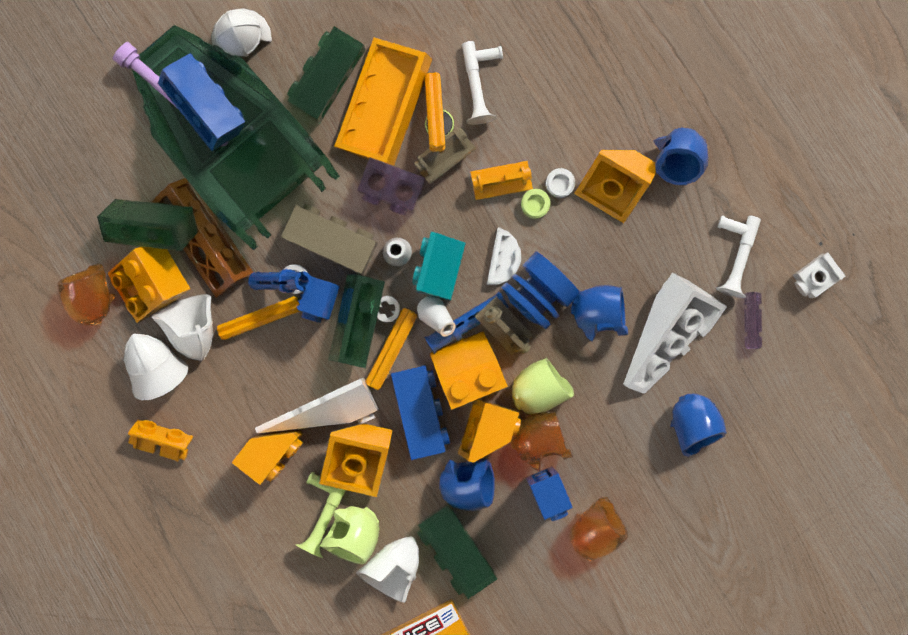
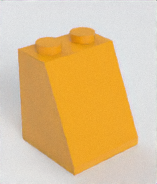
M484 331L437 350L436 353H430L451 410L508 387Z

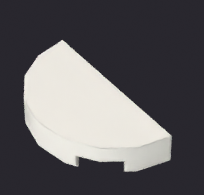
M499 227L497 228L487 285H499L508 281L517 272L521 263V249L517 240L508 231Z

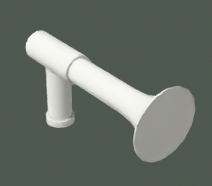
M473 41L462 43V50L473 100V114L467 120V124L478 125L488 123L497 117L490 114L485 106L478 62L503 59L502 47L498 46L497 48L476 51Z
M721 216L717 228L741 234L742 237L729 279L723 286L716 287V290L736 298H746L741 291V279L760 225V218L748 216L746 224Z

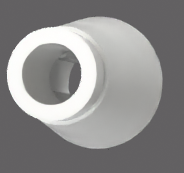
M392 238L383 247V257L392 266H402L411 258V246L403 238ZM394 245L402 248L399 255L391 254V248Z
M427 296L420 301L417 306L419 319L442 336L451 335L456 325L443 301L434 296Z

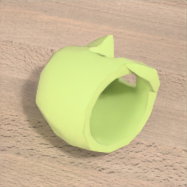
M547 358L532 363L522 370L514 379L512 386V399L515 407L527 414L548 411L574 396L573 387L566 379L560 376Z
M354 506L333 511L335 521L320 547L342 559L365 564L374 552L379 536V520L375 513L367 507L359 508Z

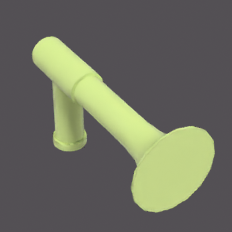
M311 472L306 483L330 494L309 538L305 542L295 545L323 558L320 553L322 537L333 516V511L339 506L346 490L319 484L321 476Z

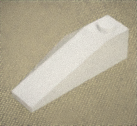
M672 273L655 297L624 385L645 394L669 371L670 362L680 353L684 356L691 350L688 345L699 334L704 337L713 328L727 306L690 281Z
M361 378L256 427L255 430L257 433L345 424L355 420L360 425L375 418L373 412L379 408L365 382V378Z

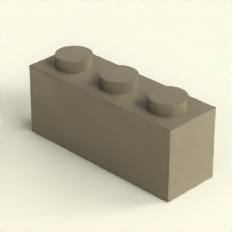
M304 204L303 208L295 205L281 238L364 275L378 245L376 241L372 240L374 235L361 228H358L356 232L345 228L347 222L331 216L330 220L319 216L321 212L319 209L308 204Z

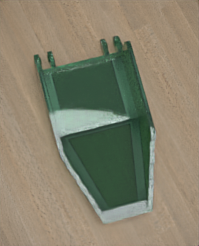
M173 25L139 54V60L160 77L163 68L191 53L197 61H200L205 66L207 74L213 82L222 87L225 97L229 102L241 111L245 123L240 134L228 141L226 146H220L211 151L179 109L132 69L138 91L141 93L144 101L143 108L145 114L149 118L151 135L214 214L252 250H255L258 245L246 230L255 224L261 235L268 239L272 234L259 220L308 177L323 192L326 189L325 184L314 174L321 166L335 180L340 175L307 131L241 57L224 52L222 48L216 45L213 46L203 41L202 38Z

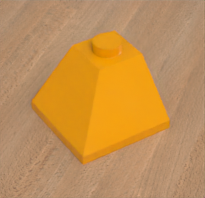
M601 150L574 194L620 222L625 223L656 174L655 162L635 150Z
M480 399L474 400L458 454L467 461L474 463L510 443L512 436H516L520 428L521 420L518 418L519 413Z
M360 424L331 432L319 484L377 497L393 430L369 424Z

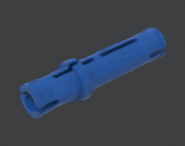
M283 269L280 272H253L249 276L248 283L253 290H279L283 293H292L295 290H308L312 284V279L309 273L305 271L295 272L291 269Z
M498 292L493 297L453 320L456 328L451 335L444 337L435 331L429 336L424 337L433 353H436L437 350L455 339L457 341L463 339L462 335L480 325L481 323L475 316L496 296L509 308L502 294Z

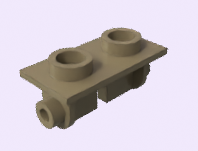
M459 128L457 131L453 129L445 136L444 151L432 152L429 148L420 156H417L418 160L414 164L420 174L431 184L458 162L464 160L470 153L476 150V147L467 139V135L462 128Z
M497 296L475 316L511 355L515 351L522 354L529 351L531 347L529 338L533 336L532 333Z

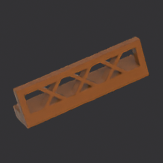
M189 176L168 184L151 201L216 298L224 294L234 284L248 278L253 273ZM167 197L173 204V212L169 210L164 202ZM182 223H185L189 228L190 236H187L183 231ZM198 247H201L205 252L206 260H203L199 255ZM215 271L220 274L225 282L222 286H220L215 278Z

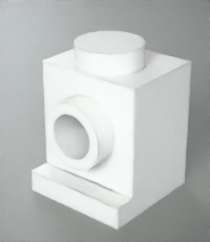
M829 253L819 255L793 274L797 280L795 282L796 288L803 296L806 297L808 295L809 298H816L836 282L846 277ZM816 272H819L823 277L820 283L815 280Z

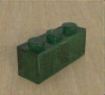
M335 26L331 32L326 31L322 35L318 43L320 49L316 56L308 58L302 69L305 73L299 82L295 80L287 92V96H289L287 101L290 106L319 124L366 51L364 44Z
M115 199L97 216L103 241L108 243L182 251L198 233L193 208L187 206Z
M347 275L328 361L366 368L385 281L361 275Z
M448 503L418 522L420 528L417 531L418 536L426 547L431 544L437 553L433 556L442 571L448 569L453 577L450 583L458 595L464 593L467 599H469L497 580L496 573Z

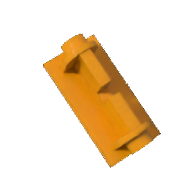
M528 161L470 171L476 200L533 189L531 182L532 174Z
M137 420L128 432V435H130L128 444L133 445L134 449L154 454L156 445L161 446L159 456L177 462L180 459L186 460L189 451L187 447L193 439L192 435L185 434L182 430L158 426L149 420Z

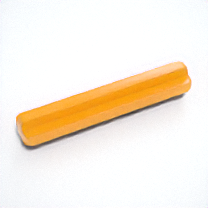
M437 72L427 73L425 75L429 148L432 152H442L445 150L441 78Z
M293 296L217 326L218 335L221 340H226L297 313L299 310L296 306L300 305L299 300Z
M407 308L401 310L365 380L368 386L376 390L381 389L417 319L415 312Z

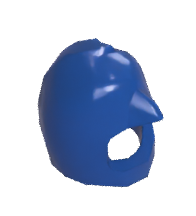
M681 127L674 129L667 136L658 137L653 140L661 151L656 157V173L666 182L675 185H687L697 181L705 172L709 158L707 143L703 136L695 130Z
M613 285L595 286L581 291V294L572 302L571 314L574 315L578 328L583 330L590 341L593 342L596 334L603 330L616 331L618 336L628 335V328L625 326V303L622 287Z
M695 393L679 397V401L674 405L672 411L673 419L671 420L670 427L675 429L683 455L690 457L697 454L702 448L725 437L727 432L724 419L711 399Z
M479 459L474 463L470 461L457 463L450 460L446 464L445 470L441 473L439 480V490L443 499L453 508L460 510L477 511L488 508L493 503L495 492L494 473L488 459Z

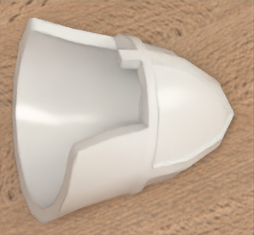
M244 8L229 10L223 14L214 25L211 36L213 49L219 59H222L226 53L236 57L249 56L248 54L255 50L260 41H272L271 30L266 20L255 11Z
M202 294L188 297L169 304L153 314L152 318L161 327L168 340L178 352L189 359L199 361L205 359L210 350L213 337L210 295Z
M132 334L126 343L124 363L131 380L132 392L135 398L151 400L163 396L178 386L187 375L188 365L186 362L176 356L162 341L149 335Z
M410 536L386 545L366 565L359 569L356 574L375 589L404 604L412 581L416 579V572L419 566V548L415 538Z

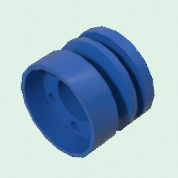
M535 251L522 265L530 277L525 280L521 276L513 274L511 276L512 279L520 287L516 290L506 282L501 288L507 294L510 303L524 317L546 330L551 324L542 314L546 311L553 318L557 319L559 314L552 304L557 301L561 305L568 307L581 293L556 266L542 254Z

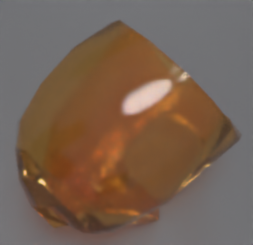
M101 263L91 265L86 270L69 275L57 283L59 299L70 319L85 326H94L102 323V319L110 311V304L114 300L115 294L109 293L106 273Z
M545 411L527 416L521 420L517 435L512 436L511 447L515 449L520 459L539 472L541 461L544 457L559 455L563 460L573 457L572 451L566 449L555 411Z
M601 497L582 515L577 513L575 523L570 529L569 538L575 552L584 559L592 561L608 556L619 549L628 539V532L609 498Z

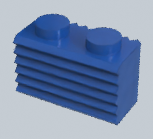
M311 276L312 284L308 290L304 289V293L300 295L302 298L299 300L300 305L296 307L299 311H302V318L321 323L322 318L330 319L340 286Z

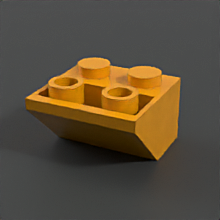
M161 238L133 249L107 273L113 287L119 292L128 312L133 316L136 323L173 303L190 290L189 285Z
M296 430L255 436L246 443L232 461V464L259 485L267 480L271 483L284 469L285 465L281 463L284 458L287 457L289 459L291 456L293 457L303 444L299 439L304 433Z

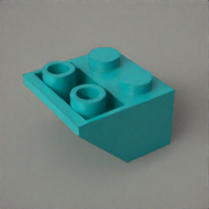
M432 231L429 238L424 237L419 253L421 257H424L422 267L416 266L412 280L413 285H417L416 291L451 301L466 243Z

